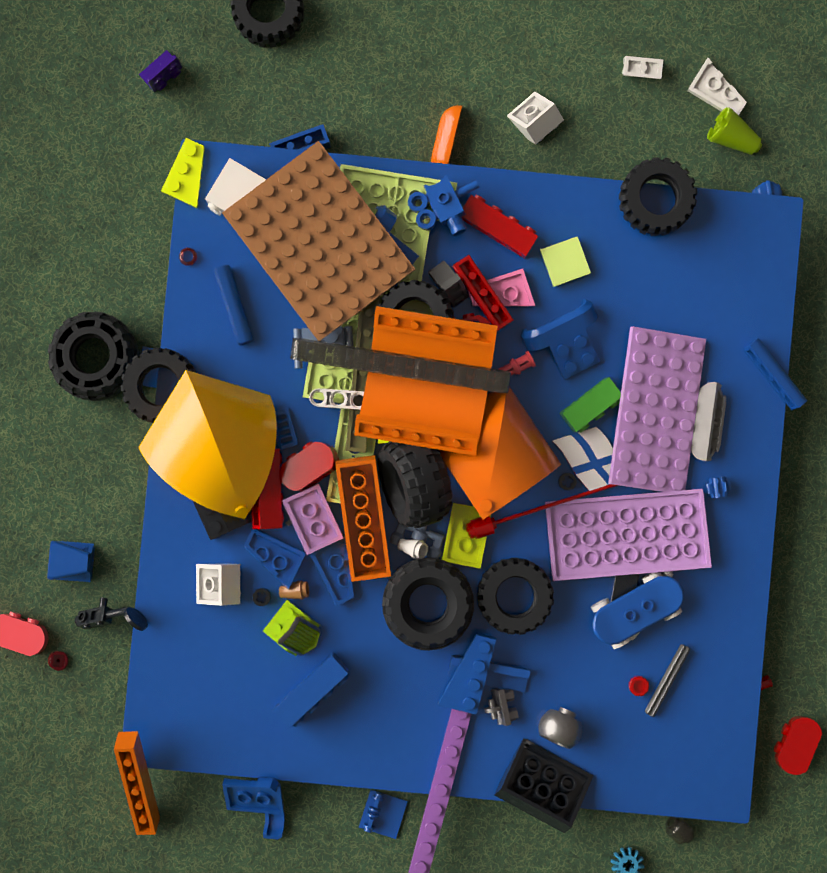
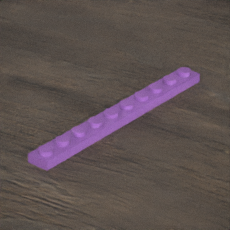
M451 709L408 873L430 872L471 713Z

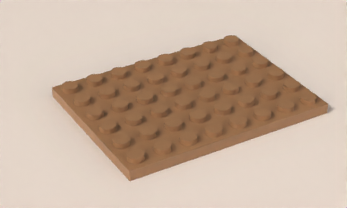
M319 141L222 212L318 342L416 270Z

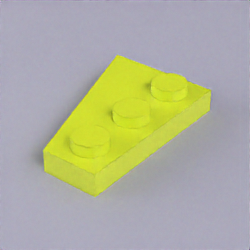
M188 138L185 139L161 190L162 193L197 209L205 149L203 145Z

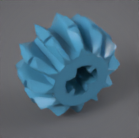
M621 847V855L614 852L615 857L618 859H611V863L615 864L611 867L612 871H617V873H640L638 869H644V865L640 863L644 859L642 856H638V850L632 853V848L628 847L627 853H625L624 848ZM627 860H629L632 864L628 865V868H626L623 864L627 863Z

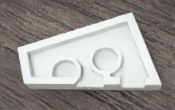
M707 58L687 91L720 111L730 107L739 115L747 102L725 80L724 75L712 65L711 60Z

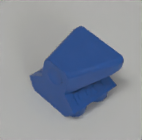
M51 541L47 578L49 580L91 582L94 544Z

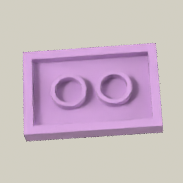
M319 484L282 500L306 555L343 539Z

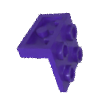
M166 50L144 69L139 76L154 92L157 90L161 91L166 87V82L170 78L174 79L179 76L182 66L177 56H172Z

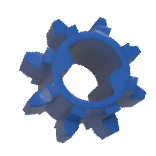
M727 477L709 479V484H706L707 494H711V498L730 496L729 491H732L731 481H727Z

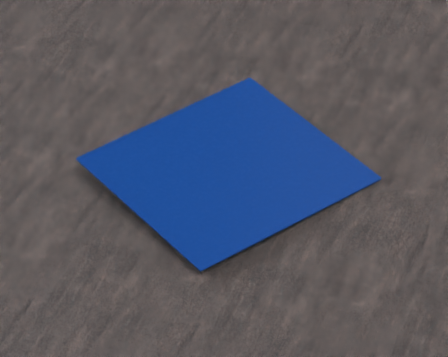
M183 139V140L181 141L180 149H181V147H182V145H183L185 139ZM192 140L205 147L198 209L175 199L161 349H171L186 357L198 374L270 395L275 411L288 407L299 445L280 451L282 456L281 469L288 456L293 453L298 454L303 450L302 447L309 442H322L335 448L341 409L316 407L310 402L309 398H303L311 348L302 349L303 368L295 369L293 329L308 327L224 215L221 213L219 216L212 212L205 198L229 158L264 179H268L305 150ZM328 153L339 168L341 164L437 180H442L444 175L447 174L450 182L457 183L456 190L477 181L478 189L458 198L462 208L470 195L474 197L479 195L486 200L485 203L491 207L493 205L497 206L503 211V215L507 217L513 216L520 221L519 224L521 226H529L536 231L535 234L538 235V238L525 259L466 222L464 223L467 231L458 236H453L448 225L442 226L440 221H437L435 227L429 232L422 281L428 282L438 289L439 287L432 280L428 271L442 261H445L456 274L452 266L468 255L471 256L486 280L520 269L524 270L535 307H505L514 321L497 332L491 372L509 364L510 359H517L525 355L526 351H529L526 349L521 338L523 329L532 330L541 327L577 309L583 304V299L590 300L595 307L598 318L585 329L600 361L599 363L564 379L548 346L540 350L529 351L536 367L533 368L531 366L521 371L520 375L513 374L488 387L487 394L504 383H508L561 463L557 469L492 513L491 518L493 517L495 521L543 506L545 502L558 501L588 491L574 474L564 454L552 442L553 440L579 432V430L573 432L559 413L606 377H610L621 392L630 327L634 326L706 339L700 388L710 382H717L722 385V394L726 395L720 449L714 453L711 461L699 460L692 452L690 453L685 490L703 489L712 568L673 571L672 578L680 583L684 591V601L680 607L682 613L670 620L665 621L663 619L641 631L634 640L617 649H613L612 645L603 643L595 635L592 622L596 612L593 613L591 606L605 598H608L611 602L615 576L552 581L546 509L497 524V529H494L495 533L486 538L481 569L450 563L463 573L471 586L474 596V613L471 623L464 634L449 646L430 651L420 650L401 642L386 624L382 602L385 587L391 577L353 581L354 598L339 606H335L310 554L305 556L293 582L299 580L307 581L309 597H305V599L280 598L279 587L283 586V584L244 548V544L252 530V522L210 540L193 501L166 483L149 465L135 609L146 618L148 627L144 631H139L133 627L123 732L138 731L147 768L250 778L271 777L282 781L429 794L451 713V708L438 706L440 698L451 679H448L451 655L464 657L476 633L496 637L491 662L529 668L530 677L527 679L526 691L513 690L515 698L507 702L508 709L516 708L519 717L511 721V725L508 726L498 725L497 719L492 720L491 713H485L484 709L489 707L488 700L493 699L491 690L497 687L484 685L477 715L471 714L450 796L504 801L494 794L522 739L525 738L593 775L580 808L748 823L750 818L786 403L748 356L744 348L759 338L788 375L803 199L800 197L697 188V195L695 196L697 203L693 209V214L687 222L676 231H672L667 235L651 236L649 233L645 235L639 233V229H633L630 226L629 220L625 221L623 217L624 212L620 211L619 207L621 204L619 193L621 192L622 180ZM645 183L640 190L642 205L653 214L664 215L670 212L675 205V193L670 185ZM578 236L591 274L553 287L540 250ZM224 265H230L253 337V341L240 346L237 344L215 275V269ZM470 297L454 308L451 305L455 319H463L462 315L474 313L475 316L481 315L487 319L479 306H472ZM158 368L156 405H164L179 382L177 376L167 368ZM313 399L314 402L318 404L323 402L321 400ZM619 404L612 409L608 407L604 410L605 415L597 421L595 419L591 420L588 423L590 426L586 429L597 427L606 436L612 447L614 446ZM286 415L277 416L276 421L286 418ZM288 421L278 424L277 427L281 428L287 426ZM290 429L279 432L280 436L291 433ZM292 437L282 439V443L291 441L293 439ZM376 439L374 450L377 472L379 471L378 454L380 449L386 445V443L378 444V439ZM276 440L275 449H279L278 444H277V440ZM447 467L446 469L451 481L452 504L458 503L473 506ZM378 473L392 576L401 566L416 559L399 550L397 545L390 543V537L396 531L399 522L387 504ZM564 473L573 474L577 479L575 488L567 491L560 488L558 484L559 477ZM330 475L315 484H319L325 499L327 497ZM565 476L562 484L563 486L570 487V483L573 480L572 478L569 479V476ZM727 477V481H731L732 491H729L730 496L711 498V494H707L706 484H709V479ZM283 483L281 484L283 500L301 492L290 490ZM618 485L578 499L657 493L660 491ZM327 501L341 534L344 536L341 504ZM282 503V513L284 515L282 528L256 530L305 553L293 524L287 526L285 523L290 518ZM452 507L441 521L428 525L426 531L431 530L445 536L441 547L442 553L439 557L441 560ZM405 530L404 538L406 540H412V538H410L412 532L409 530ZM427 538L426 540L428 549L433 545L434 540L430 538ZM520 558L535 563L545 571L551 580L554 590V605L551 607L550 615L547 616L542 626L539 625L536 630L526 632L523 635H510L498 631L487 622L478 606V585L483 577L482 575L491 565L503 559ZM196 564H240V604L222 606L197 604ZM649 573L639 574L637 587L644 584L642 578ZM518 577L505 580L497 591V602L500 608L506 613L513 615L526 612L534 600L532 586L526 580ZM423 585L412 593L409 606L412 614L417 619L424 622H433L444 614L447 607V599L440 588L434 585ZM259 588H265L271 594L270 602L265 606H258L253 602V593ZM258 592L259 597L257 600L259 602L262 600V603L266 602V593L261 594V592ZM286 600L292 602L301 611L320 624L319 629L321 633L317 647L304 655L295 656L287 652L263 632L264 628ZM683 644L690 648V652L655 717H652L645 713V709L679 646ZM334 652L349 668L348 679L340 687L338 685L334 686L333 693L326 700L320 699L318 701L319 706L311 714L306 712L304 720L296 728L292 725L288 729L273 713L275 705ZM634 676L644 677L649 683L648 692L643 696L632 694L628 686L631 678ZM560 707L576 714L575 719L582 724V735L579 742L573 748H564L539 735L540 719L548 710L554 709L559 711Z

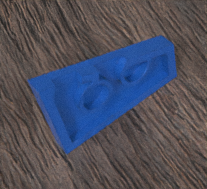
M256 529L251 530L244 544V548L289 590L306 553Z
M344 535L343 539L310 553L335 606H339L354 598Z

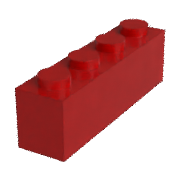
M470 195L463 207L466 214L462 216L463 221L525 259L538 238V235L535 234L536 231L529 226H521L519 224L520 221L513 216L507 217L503 215V211L497 206L493 205L491 207L485 203L486 200L479 195L475 197Z
M275 449L268 478L260 496L252 507V529L282 528L284 515L282 513L283 494L281 493L282 481L280 478L282 456L280 449Z

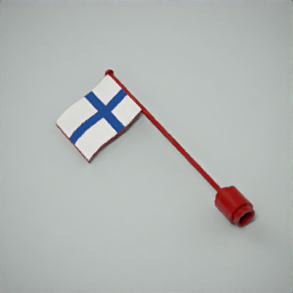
M597 427L581 433L578 432L552 441L564 454L574 474L588 491L496 521L493 517L490 518V516L483 520L481 517L470 520V523L466 524L470 539H479L494 534L497 524L618 486L608 484L613 447L606 436Z

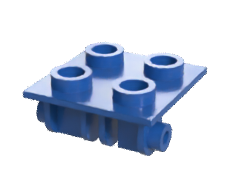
M370 790L359 828L369 833L375 832L396 839L408 801Z

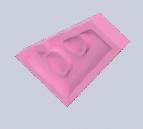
M523 269L487 280L505 307H535ZM468 291L472 306H479Z

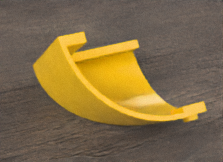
M185 370L141 442L139 449L151 468L182 495L211 510L245 519L264 488L274 457L277 424L273 401L268 394Z

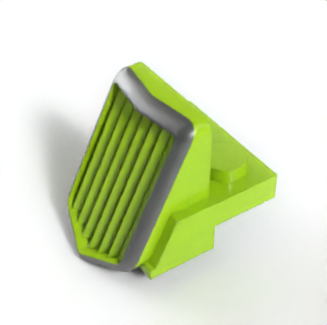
M289 600L285 601L263 630L277 644L295 656L304 655L317 647L321 633L319 629L320 624Z

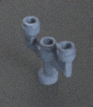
M398 523L396 531L390 537V543L398 546L399 540L405 539V530H409L412 532L410 537L412 540H423L424 543H426L427 538L434 540L433 545L428 549L427 557L439 559L445 536L431 530L426 531L427 526L414 528Z

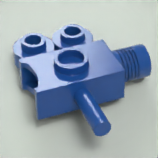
M446 174L440 182L430 186L424 185L427 194L414 192L409 196L408 206L413 212L418 213L416 222L422 230L428 231L433 229L437 219H439L442 226L448 225L453 236H458L467 231L462 216L466 214L458 198L478 189L479 185L477 181H474L454 191ZM422 201L421 206H416V202ZM429 203L431 205L433 212L427 209ZM430 218V222L425 224L424 219Z

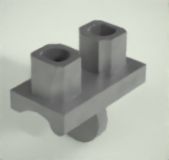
M492 689L493 699L488 700L489 707L484 709L485 713H491L492 720L497 719L498 725H511V721L519 718L517 709H508L507 702L515 698L513 690Z

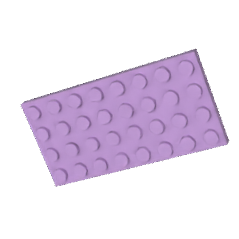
M634 326L630 327L608 484L667 493L685 490L706 339Z
M703 489L574 499L546 508L552 581L712 568ZM555 501L545 502V505Z

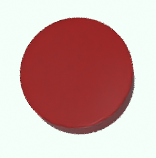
M634 676L629 681V690L635 696H643L648 692L649 683L644 677Z

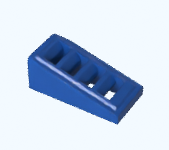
M288 407L275 411L276 417L283 414L286 415V418L276 421L277 425L288 421L287 426L277 427L276 440L280 451L299 445ZM290 429L291 433L280 436L279 432ZM288 437H292L293 439L291 441L282 443V439Z

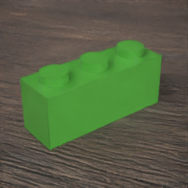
M606 377L559 414L573 432L579 430L581 433L590 426L588 423L591 420L595 419L597 421L605 415L604 410L608 407L612 409L620 403L621 392L610 377Z

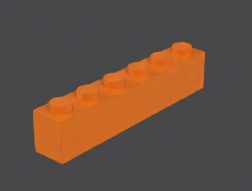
M138 731L118 732L114 753L136 835H156L160 815Z

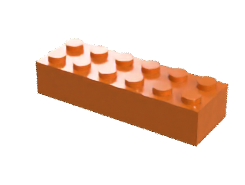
M372 455L336 460L335 466L351 582L391 577L376 457Z

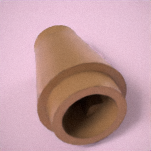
M303 580L293 582L289 590L284 585L280 586V598L305 599V597H309L308 582Z

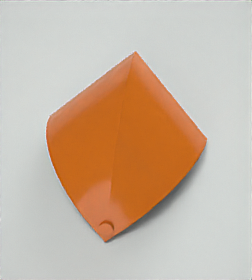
M507 382L487 394L476 456L439 450L446 466L482 520L527 491L561 465Z

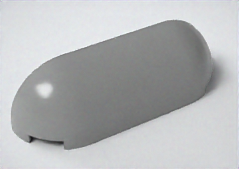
M717 382L703 385L698 395L691 452L697 459L702 461H711V457L715 452L719 451L721 445L726 395L722 394V385Z

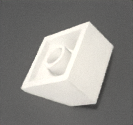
M536 92L531 94L507 115L520 132L535 145L564 121L556 105Z
M196 564L197 604L220 606L240 604V564Z

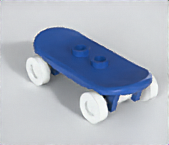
M661 572L649 573L642 578L643 585L612 602L605 598L592 605L593 613L596 612L592 624L597 638L603 643L612 645L613 649H617L630 642V637L663 619L667 621L682 613L680 607L684 601V591L677 580L672 577L662 576Z

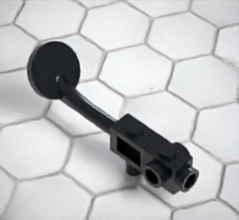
M104 597L100 598L99 607L79 611L78 616L75 618L76 626L87 630L109 625L112 623V618L124 616L127 622L139 631H144L148 627L146 618L137 609L132 607L109 608L107 607L108 599Z

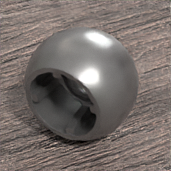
M560 707L559 711L550 709L540 719L539 735L557 745L571 749L581 738L582 724L575 719V713Z

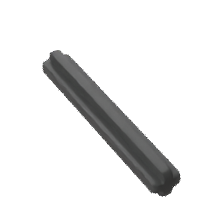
M683 644L679 646L645 709L646 714L655 717L690 652L689 647Z

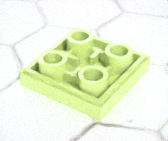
M578 236L540 250L553 287L591 274Z

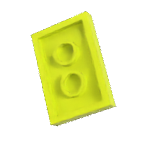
M458 503L452 504L442 560L481 569L487 536L479 539H470L466 524L470 523V520L480 517L473 506Z

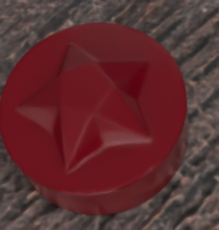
M54 651L48 657V664L56 671L63 670L68 665V656L62 651Z

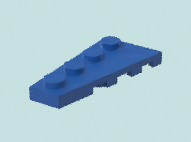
M476 633L463 660L457 667L443 696L440 698L438 706L477 715L496 637Z

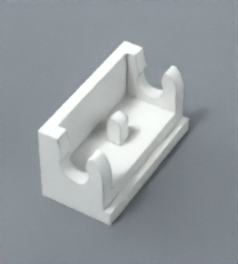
M624 57L623 76L661 79L663 59Z

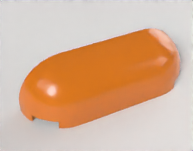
M452 106L442 114L431 156L432 163L449 164L463 106Z

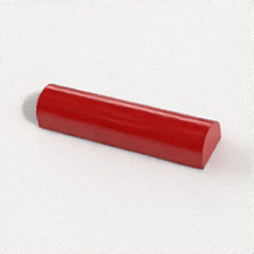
M470 255L452 266L492 325L498 326L497 332L514 321Z

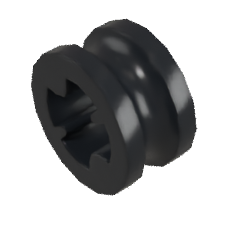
M564 473L559 477L558 484L563 490H572L577 484V479L571 473ZM565 476H569V479L572 478L573 480L570 483V487L563 486L562 484Z
M259 588L253 593V602L256 605L265 606L270 602L271 594L267 589ZM258 592H261V594L266 593V602L262 603V600L260 602L257 600L259 597Z

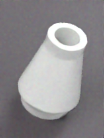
M400 539L398 549L415 559H423L427 555L428 545L423 540Z

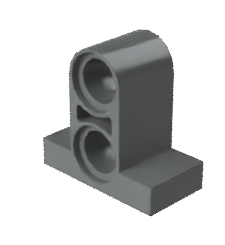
M442 261L428 271L432 280L449 299L453 308L469 297L461 278L457 273H454L445 261Z

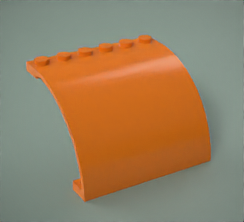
M376 306L368 375L360 414L356 416L354 435L476 456L498 326Z

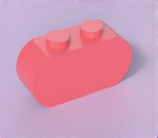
M12 611L9 614L0 615L1 647L27 656L39 654L46 648L48 632L43 625L39 624V620L29 617L28 620L21 618V614Z

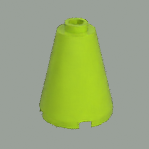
M726 107L715 119L717 122L714 129L711 127L707 134V139L711 142L749 155L757 153L762 147L761 138L730 107Z

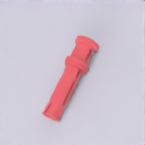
M526 351L525 355L517 359H510L509 364L491 372L489 386L513 374L520 375L521 371L531 366L533 368L536 367L529 351Z

